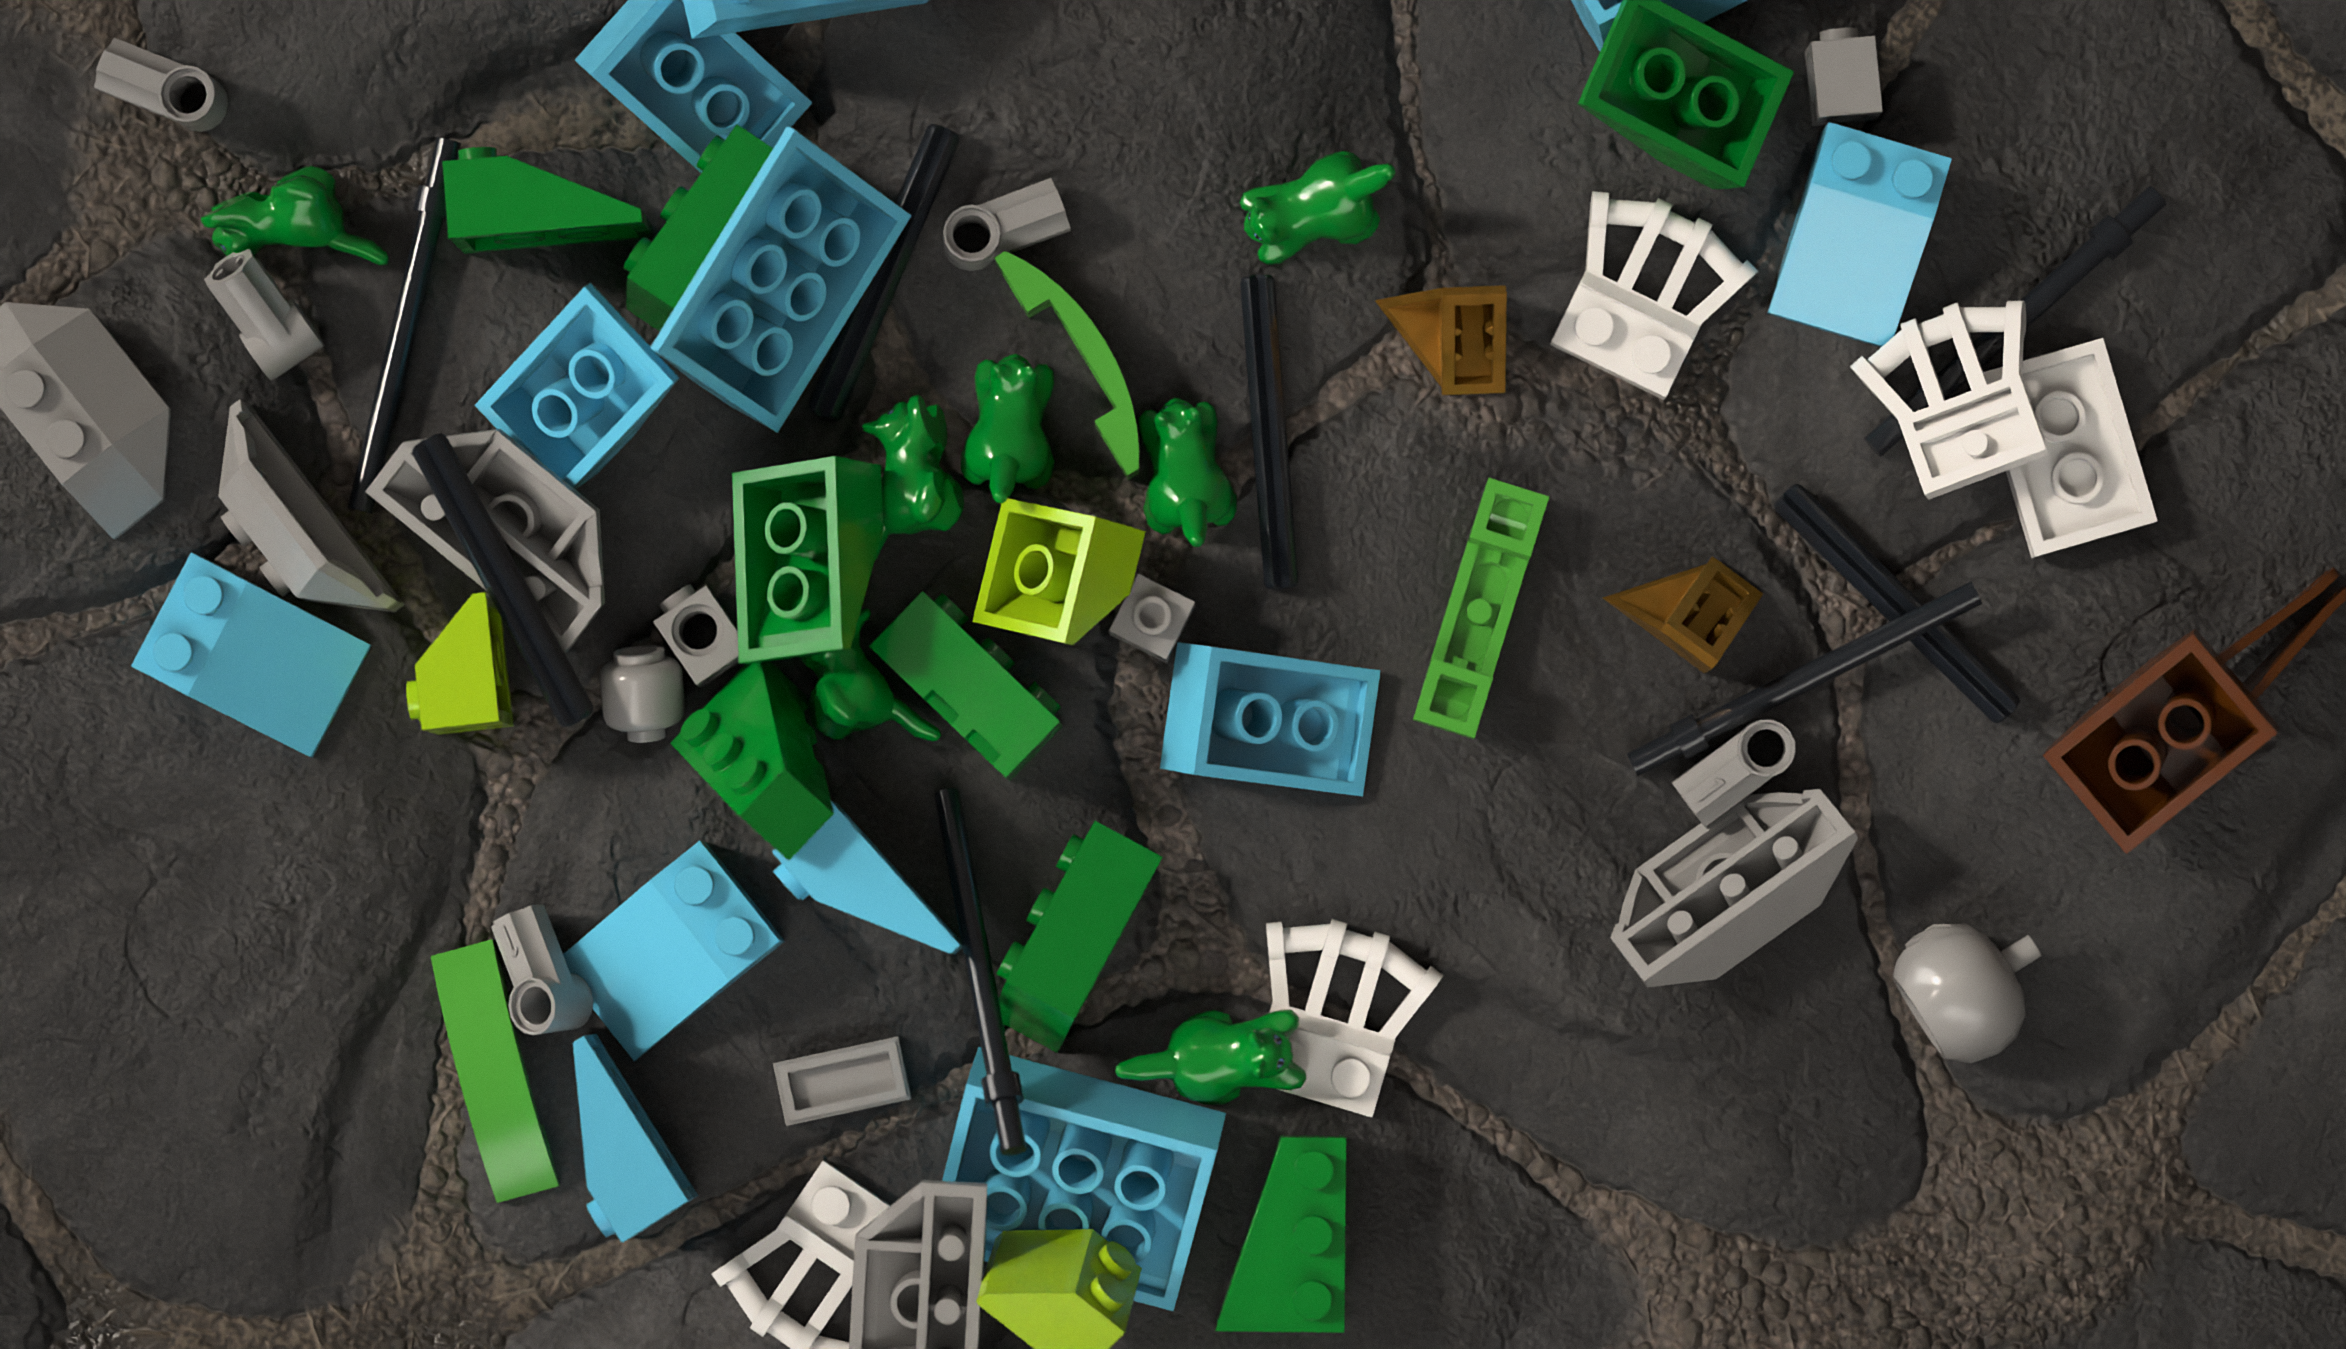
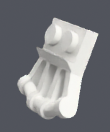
M1592 191L1585 273L1550 345L1664 400L1701 324L1759 271L1748 260L1742 264L1711 230L1713 224L1699 217L1696 222H1692L1670 211L1672 204L1659 198L1656 202L1609 199L1608 192ZM1607 224L1643 227L1618 281L1615 282L1603 276ZM1658 234H1661L1684 245L1658 300L1655 301L1632 290V287ZM1698 254H1700L1724 282L1686 316L1673 310L1672 307Z
M2007 301L2006 307H1960L1958 302L1944 307V314L1918 324L1915 318L1900 324L1902 330L1866 360L1861 356L1850 366L1859 379L1899 421L1923 492L1928 500L2049 455L2029 395L2022 380L2023 344L2026 332L2025 301ZM1970 332H2004L2003 373L2001 380L1990 384L1987 383ZM1953 338L1971 391L1945 400L1928 347ZM1910 355L1929 407L1913 412L1884 380L1887 375Z
M1332 919L1330 924L1282 928V922L1266 923L1272 1004L1269 1013L1281 1009L1293 1010L1299 1016V1026L1290 1035L1289 1040L1292 1042L1294 1057L1292 1061L1304 1069L1307 1078L1301 1088L1277 1090L1373 1117L1395 1038L1444 975L1432 966L1427 970L1392 944L1389 941V935L1374 932L1373 937L1349 931L1346 930L1347 923ZM1322 950L1305 1011L1289 1006L1285 953ZM1338 954L1365 962L1348 1023L1321 1016ZM1381 968H1383L1411 991L1381 1030L1375 1032L1365 1029L1364 1025Z
M823 1160L777 1229L711 1275L720 1287L724 1284L727 1285L752 1322L750 1329L760 1336L764 1337L766 1333H769L790 1349H849V1342L819 1336V1334L852 1287L856 1233L891 1205ZM788 1240H792L802 1247L803 1250L770 1299L767 1300L747 1269ZM818 1258L840 1273V1276L804 1327L782 1312V1309Z

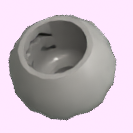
M1966 923L1933 924L1913 936L1905 944L1906 949L1903 950L1896 961L1893 980L1919 1025L1945 1060L1974 1063L1999 1054L2017 1038L2026 1014L2023 990L2017 981L2015 972L2041 957L2040 951L2029 935H2026L2000 952L1986 934Z

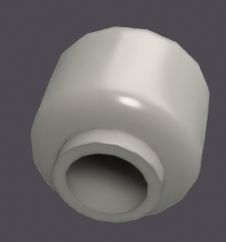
M639 645L616 650L613 652L614 660L605 664L599 673L604 721L612 729L627 732V738L630 742L644 743L664 739L666 737L665 728L681 721L686 712L681 665L675 658L666 656L664 648L661 646Z

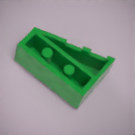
M736 124L726 140L719 135L712 139L696 166L703 172L690 190L680 186L673 193L660 215V218L666 221L665 225L653 241L644 236L634 247L623 268L630 272L627 276L626 309L659 332L661 331L773 150L772 147L738 124Z
M922 591L869 647L1010 782L1062 728L1060 721L1054 716L1062 707L1035 681L1025 689L1009 674L1008 671L1015 662L989 637L979 645L961 627L969 618L946 595L941 593L933 601Z
M770 661L745 664L703 709L695 711L686 719L680 733L670 744L748 825L789 861L834 812L823 765L814 758L812 745L817 742L815 730L806 723L804 710L809 707L806 694Z
M1094 821L1085 839L1076 834L1072 835L1056 865V868L1065 872L1056 892L1046 887L1042 889L1026 919L1027 922L1036 926L1029 941L1024 946L1014 940L996 975L1006 980L999 996L1004 1025L1058 1053L1075 1018L1089 996L1099 974L1149 885L1162 856L1097 821Z
M1280 1135L1214 1326L1215 1331L1344 1333L1345 1136Z

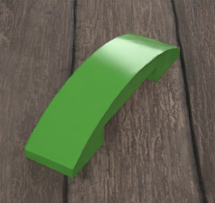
M1007 251L994 257L996 266L1029 319L1049 306L1053 308L1114 408L1095 420V427L1126 478L1130 480L1139 474V442L1134 409L1126 382L1105 339L1078 303L1045 273Z
M1488 477L1431 656L1413 721L1474 740L1549 496Z
M494 939L431 956L437 991L458 1078L496 1202L499 1203L560 1186L544 1124H540L514 1023L510 1016L508 1005L510 997Z

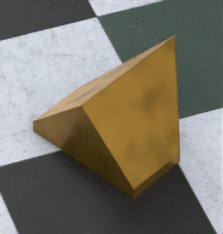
M1506 285L1438 288L1374 300L1441 386L1442 395L1505 393Z
M1712 556L1704 565L1603 597V599L1701 672L1706 673L1712 670L1763 596V593Z

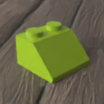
M1008 498L1006 502L1001 503L972 622L1074 645L1130 595L1146 531L1095 516Z
M474 593L415 664L416 680L407 681L406 683L407 705L411 720L418 719L421 722V730L436 735L513 727L502 618L488 593Z
M1093 1229L1002 1231L994 1241L976 1303L1034 1349H1109L1126 1331L1142 1268L1136 1264L1133 1256L1125 1247L1114 1241L1108 1242Z

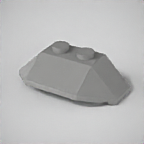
M12 302L3 303L0 306V408L61 485L109 536L116 540L165 501V477L171 408L91 309Z
M241 399L231 405L218 497L229 511L223 514L221 519L244 547L253 541L268 560L260 566V569L282 597L292 591L297 598L307 602L396 612L404 606L403 601L251 405Z
M501 429L447 435L446 437L564 653H567L605 604L600 509ZM427 438L402 442L365 492L485 589L412 455V449Z
M1821 789L1804 790L1803 794L1777 792L1748 795L1707 827L1700 823L1635 870L1623 902L1619 923L1615 924L1610 938L1647 987L1717 979L1822 904L1854 847L1858 836Z
M922 1180L856 1233L849 1349H980L982 1307L976 1303L984 1277L988 1184Z

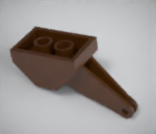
M2335 567L2330 568L2286 606L2219 654L2215 652L2195 628L2154 656L2104 696L2045 750L2043 757L2126 854L2278 734L2280 727L2257 699L2331 614L2346 601V585L2300 622L2243 683L2226 665V662L2323 592L2340 576Z

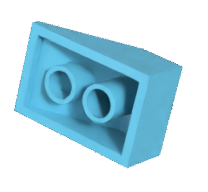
M627 0L575 59L594 79L700 173L703 171L696 167L706 147L716 135L726 140L733 128L738 124L773 148L786 127L791 128L813 103L736 33L692 39L683 0Z
M1828 122L1819 136L1767 314L1880 348L1886 344L1896 333L1935 218L1952 158Z
M589 283L482 396L475 406L496 429L503 430L571 487L577 489L597 475L629 442L678 381L679 377L599 291Z
M191 552L131 667L313 758L372 645Z
M1177 642L1160 769L1199 776L1363 797L1381 670Z
M831 801L834 814L789 861L776 849L772 852L781 862L773 872L798 900L800 898L804 900L807 896L811 895L815 901L949 954H956L963 948L962 942L838 803Z
M699 840L643 885L567 950L563 956L570 973L579 975L590 987L595 1013L633 1061H636L785 941L706 842Z
M597 1034L584 1035L573 1042L586 1182L587 1188L594 1198L593 1201L586 1204V1207L605 1237L616 1233L623 1243L690 1202L698 1194Z

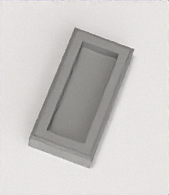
M899 1036L773 1063L786 1126L912 1099Z

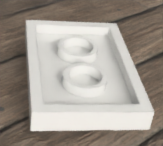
M2097 339L2024 360L2022 380L2029 395L2049 455L2007 470L2006 474L2031 558L2157 522L2158 520L2104 339ZM2003 367L1984 372L1988 384L2002 379Z

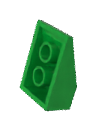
M1623 0L1578 105L1659 162L1713 190L1744 188L1794 71L1660 0Z
M473 147L461 149L458 151L459 160L442 161L448 238L464 254L642 239L644 236L653 238L652 224L640 208L509 156H497V148Z
M832 456L732 473L739 663L747 665L850 650L883 532L881 465Z

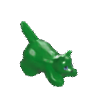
M1340 151L1317 159L1300 179L1282 184L1256 187L1244 192L1239 202L1242 209L1248 212L1244 220V230L1252 240L1262 243L1258 250L1259 261L1267 266L1282 263L1309 243L1320 238L1336 239L1340 244H1358L1371 237L1377 230L1380 222V216L1377 210L1373 208L1371 194L1384 188L1395 176L1396 170L1391 164H1378L1362 170L1361 161L1358 156L1351 152Z
M306 166L284 176L276 185L272 186L270 195H262L254 191L244 193L211 207L212 212L201 217L204 227L216 228L212 236L213 244L220 248L226 256L233 252L239 253L250 249L255 256L266 245L283 244L309 248L328 246L334 250L362 257L377 265H387L389 260L387 253L373 241L345 231L343 210L335 196L336 180L332 174L323 168Z
M1018 354L1006 356L998 364L988 359L977 364L975 389L978 400L979 419L967 436L965 446L960 454L961 472L964 477L972 484L977 485L990 480V490L993 499L997 503L1007 501L1014 490L1015 482L1024 483L1029 489H1038L1044 486L1051 478L1055 463L1047 437L1042 429L1043 415L1054 388V371L1046 364H1038L1035 368H1032L1028 360Z
M920 395L910 397L908 403L898 402L891 410L882 414L877 420L862 425L863 431L876 436L886 451L885 471L882 476L883 532L875 560L878 558L890 534H915L928 529L945 532L951 529L959 520L965 504L960 484L939 466L940 458L948 439L944 413L940 405L934 404L926 407L923 398Z
M1173 398L1163 405L1159 413L1154 410H1145L1138 417L1139 434L1149 454L1154 472L1146 492L1143 510L1147 524L1152 530L1165 535L1170 534L1176 527H1182L1183 534L1190 544L1194 547H1201L1207 535V523L1212 522L1218 527L1226 526L1234 518L1237 512V494L1233 490L1229 478L1216 463L1215 449L1218 418L1215 406L1208 402H1199L1196 407H1193L1185 400Z
M865 608L860 612L850 650L801 657L804 664L813 670L818 677L817 684L811 691L808 704L812 724L824 736L833 740H842L853 731L872 729L888 720L895 721L917 738L934 742L938 741L942 736L937 727L924 720L905 703L894 697L886 679L867 659L861 649V627L870 617V609Z
M1281 1009L1249 1021L1232 1024L1230 1015L1223 1012L1210 1010L1194 1014L1172 1031L1167 1050L1136 1056L1117 1065L1115 1072L1118 1077L1129 1080L1171 1079L1180 1095L1203 1105H1225L1240 1096V1087H1264L1281 1090L1298 1089L1303 1086L1307 1079L1306 1072L1292 1061L1294 1057L1293 1048L1289 1038L1299 1026V1016L1293 1010Z

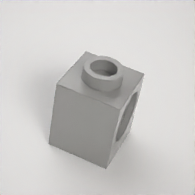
M1852 27L1821 31L1819 33L1820 41H1812L1805 50L1812 126L1827 125L1828 122L1844 124L1875 121L1883 112L1875 36L1858 37V29Z
M1137 574L1131 593L1125 598L1109 633L1111 636L1167 663L1195 608V602Z
M689 584L669 596L659 605L664 614L653 621V623L697 686L700 688L704 687L739 663L738 629L709 587L704 586L696 592L692 585ZM706 614L711 616L716 622V638L707 648L699 650L689 648L683 637L684 626L691 617Z

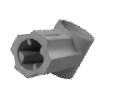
M113 38L111 44L104 49L96 68L95 90L178 122L189 130L198 132L211 130L219 125L227 114L229 104L227 92L210 75L198 67L180 64L120 39ZM203 84L207 93L203 106L194 113H183L180 102L185 90L192 85Z
M1049 178L980 205L961 206L953 211L946 220L942 242L944 253L953 265L959 269L974 271L983 269L995 260L994 257L1004 251L1009 253L1019 251L1067 233L1071 230L1058 190L1052 179ZM969 223L980 225L989 235L990 241L988 245L979 252H964L957 247L953 239V235L959 227Z
M250 249L229 254L216 263L212 272L204 279L207 287L241 331L239 337L270 381L275 380L325 346L319 334L292 298L287 301L276 286L273 278Z
M1770 719L1756 720L1746 725L1741 732L1674 780L1672 784L1702 825L1707 827L1775 775L1784 772L1792 763L1796 753L1795 740L1790 730L1782 723ZM1762 729L1774 731L1783 742L1781 758L1775 764L1766 767L1756 765L1750 759L1747 748L1751 736Z
M544 904L530 905L526 908L510 912L493 921L494 925L491 928L514 986L509 998V1011L515 1026L523 1033L530 1035L567 1031L582 1027L592 1013V992L583 978L577 974L570 973Z

